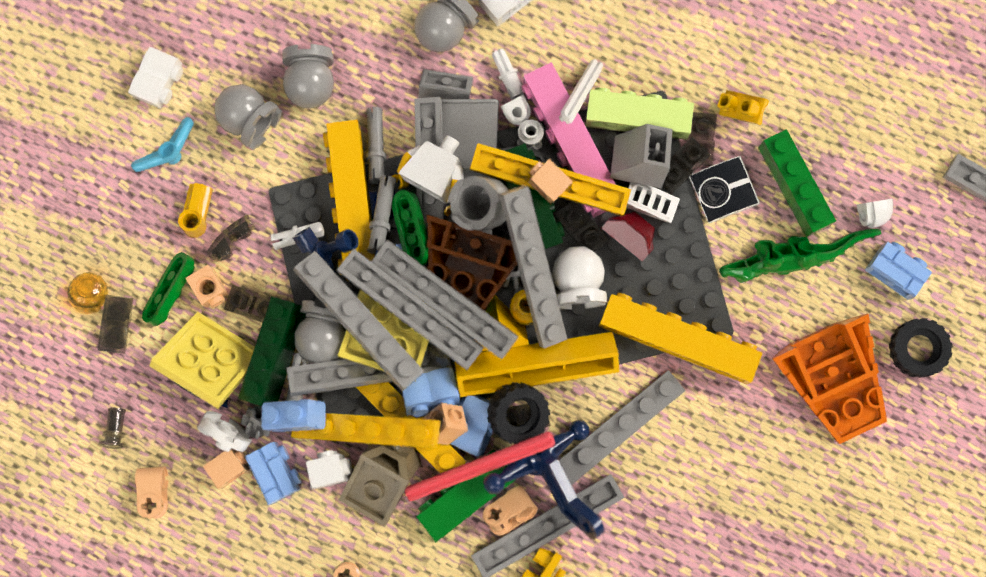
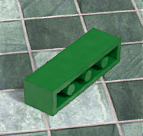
M787 129L763 140L758 149L805 236L808 238L835 223L836 219Z
M493 449L486 455L496 452V450ZM509 464L458 483L456 486L453 485L440 491L442 497L437 501L433 502L429 499L418 508L421 513L416 517L435 542H438L497 495L490 494L485 490L484 479L491 473L500 474ZM515 480L505 483L504 489Z

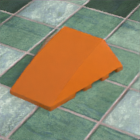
M867 313L822 328L788 344L772 357L775 364L838 444L887 422L882 388L879 386L877 376L879 373L878 365L875 363L873 353V336H870L868 324L870 319Z

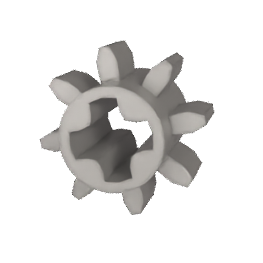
M256 406L253 409L248 407L246 415H243L241 425L246 426L244 433L256 439L263 435L268 437L271 431L262 429V406Z

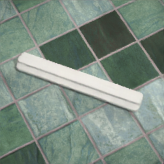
M596 59L590 61L561 110L559 116L561 122L565 121L567 124L573 122L590 89H592L601 73L602 62H597Z

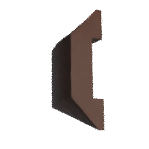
M427 215L428 270L482 310H485L518 264L512 241L479 230H467L456 223Z

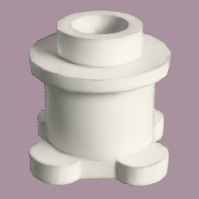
M533 119L522 122L518 129L519 139L517 146L525 143L527 147L540 150L542 148L541 140L544 135L542 125ZM532 131L535 134L530 136L527 132Z

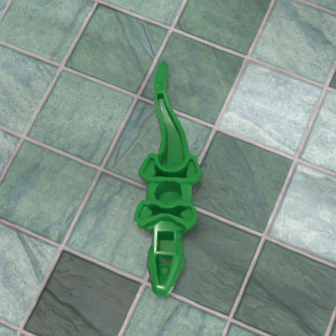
M880 229L856 231L829 244H811L807 237L791 236L787 243L778 244L771 240H759L755 243L756 255L748 259H739L726 264L719 269V273L724 278L728 276L734 277L738 282L746 283L762 274L777 273L787 275L794 271L809 270L811 267H820L824 263L835 261L836 257L843 255L845 250L853 247L854 244L868 238H875L882 233Z

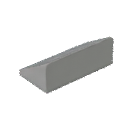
M423 69L418 98L470 99L473 77Z

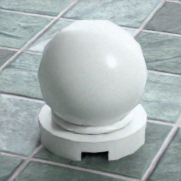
M584 246L569 247L561 252L555 260L552 277L555 286L561 291L559 294H556L560 309L572 310V304H585V309L606 305L607 293L599 289L604 282L605 270L601 258L594 251Z

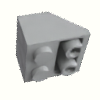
M645 124L616 135L613 145L610 178L662 188L670 169L672 129Z

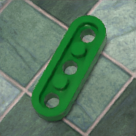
M401 190L394 195L392 200V210L401 247L405 253L420 264L425 265L428 262V235L420 203L415 193Z
M183 252L173 257L143 309L142 319L144 322L152 326H158L166 321L174 302L181 295L182 288L187 281L185 278L194 272L195 266L192 257Z

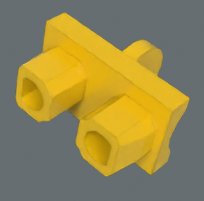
M726 90V93H722L717 106L720 108L718 115L761 125L763 112L769 100Z
M540 547L533 560L544 567L543 571L537 576L526 569L521 577H564L566 571L561 568L558 569L555 576L552 575L563 556L556 551L552 553Z

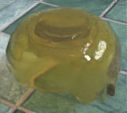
M84 272L78 274L68 286L67 296L69 303L79 313L85 315L100 311L102 305L108 299V285L100 275Z

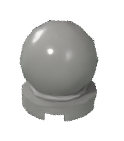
M437 0L436 2L426 4L420 9L415 18L414 32L419 42L429 51H449L460 43L464 36V27L473 29L479 22L476 18L478 14L467 0Z
M311 44V49L298 50V45L283 49L282 63L288 67L283 79V87L287 97L293 104L303 109L318 108L332 96L334 87L333 74L328 68L334 63L332 49L316 44Z
M244 84L225 88L215 100L217 122L226 132L237 136L241 135L242 144L250 147L252 150L260 147L265 142L266 138L263 137L270 126L276 128L281 119L282 110L277 104L272 101L264 103L263 97L256 89Z
M469 176L458 180L451 188L448 197V203L451 205L453 214L451 216L452 219L460 227L467 230H486L500 226L506 221L499 194L509 191V189L503 182L492 177Z
M303 300L300 312L306 314V318L299 323L295 332V347L305 361L311 364L339 359L338 353L346 333L344 326L327 307L315 306V301Z

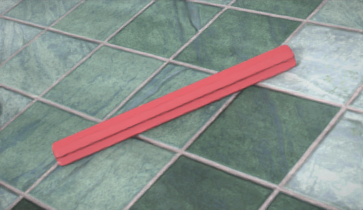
M545 432L407 486L405 494L409 501H415L554 446L555 440L551 432Z

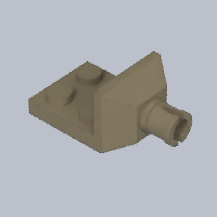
M370 444L361 454L339 501L385 527L409 481L422 464L415 448Z

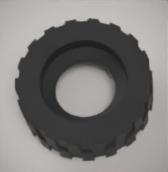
M927 318L910 320L899 326L895 330L896 332L892 334L890 338L891 343H889L890 358L893 359L895 367H898L902 373H906L910 377L924 378L935 375L949 364V359L952 357L953 352H951L953 344L950 341L949 333L934 320L930 321ZM916 335L925 336L932 343V355L925 361H917L908 353V342Z
M511 382V384H505L500 390H497L493 398L490 399V405L487 407V420L491 425L490 428L496 435L510 444H517L545 432V428L549 424V403L544 398L545 396L532 386L522 382ZM516 401H525L531 410L528 421L521 426H512L506 416L509 406Z

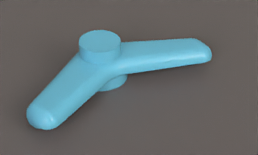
M189 117L184 118L169 141L164 142L158 151L134 161L131 164V168L135 172H140L165 163L172 165L178 163L181 159L180 151L194 125L193 120Z

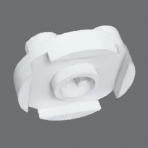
M207 411L197 429L202 434L217 440L216 446L223 451L229 452L232 448L239 452H244L252 439H249L250 435L244 433L245 428L232 419H229V423L221 420L222 414Z

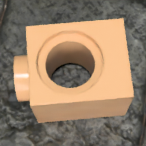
M550 159L545 164L539 161L529 172L532 177L528 183L550 204L573 182Z
M210 265L204 266L185 278L201 305L206 308L209 306L215 308L225 302L224 297L229 295L217 273ZM214 283V291L209 295H205V285Z
M440 403L422 418L440 421L438 444L449 445L468 431L462 406Z
M232 448L229 452H222L203 466L217 489H223L249 470L246 466L248 462L245 454Z

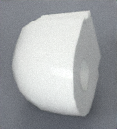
M525 95L519 96L501 106L507 120L514 125H521L522 122L530 117L531 109Z
M893 199L857 204L861 224L869 228L884 225L893 214Z

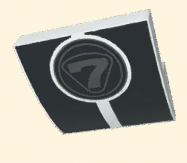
M741 156L689 175L708 223H713L760 204Z

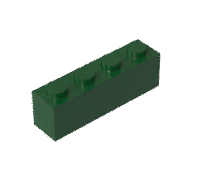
M525 143L506 150V152L536 160L533 150L531 148L527 149ZM502 180L509 190L521 186ZM529 188L544 250L563 243L562 237L565 236L561 223H556L552 214L555 212L554 204H550L536 190Z
M271 296L238 399L262 406L263 403L278 402L287 376V367H290L296 348L295 332L299 323L306 318V314L300 312L301 305Z

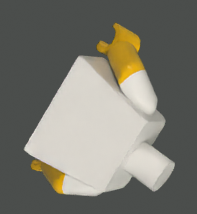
M446 135L439 147L426 141L423 145H418L405 152L397 168L398 174L392 175L396 179V183L400 180L398 189L406 188L411 184L447 204L451 188L458 180L464 179L462 164L459 158L453 155L460 143ZM451 205L447 206L444 210L446 216L451 214Z

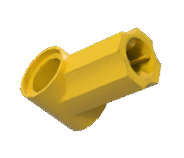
M189 184L184 209L178 217L179 226L192 238H198L206 231V218L213 189L204 184ZM198 219L195 227L187 228L190 220Z

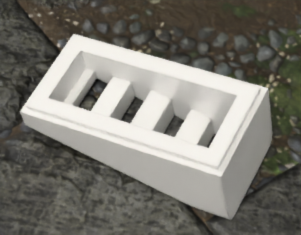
M630 182L628 189H631L626 208L671 224L680 199L657 188ZM636 190L641 192L638 202L633 200ZM646 194L651 195L647 206L643 205ZM657 197L660 199L657 210H654L652 207ZM665 201L671 202L667 214L661 213Z

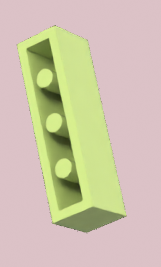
M598 87L595 90L590 89L585 127L627 132L642 125L651 124L672 129V138L687 140L691 133L694 103L688 102L685 98L676 97L669 100L662 99V96L657 94L638 96L632 91L615 93L611 92L608 88Z

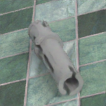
M372 107L373 113L371 108L366 110L368 132L366 161L369 162V183L379 184L380 176L385 175L384 162L387 159L383 145V109Z
M386 175L379 178L380 182L374 217L369 225L371 235L367 249L369 253L376 255V250L379 252L386 241L387 233L390 232L391 226L388 223L396 179L392 176H388L387 181Z

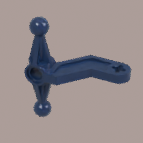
M573 421L567 432L553 436L555 440L553 447L510 463L500 474L491 473L484 479L485 490L495 495L501 493L504 490L505 483L529 474L535 476L542 475L562 514L593 540L605 532L604 525L599 516L576 496L557 459L573 440H584L589 435V426L585 421Z

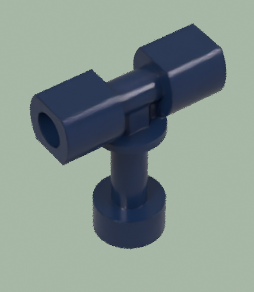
M310 227L300 231L293 237L302 254L308 252L310 255L316 251L335 273H337V269L331 261L332 253L339 250L343 253H348L356 249L359 244L357 235L350 229L338 233L335 241L330 243L318 241Z

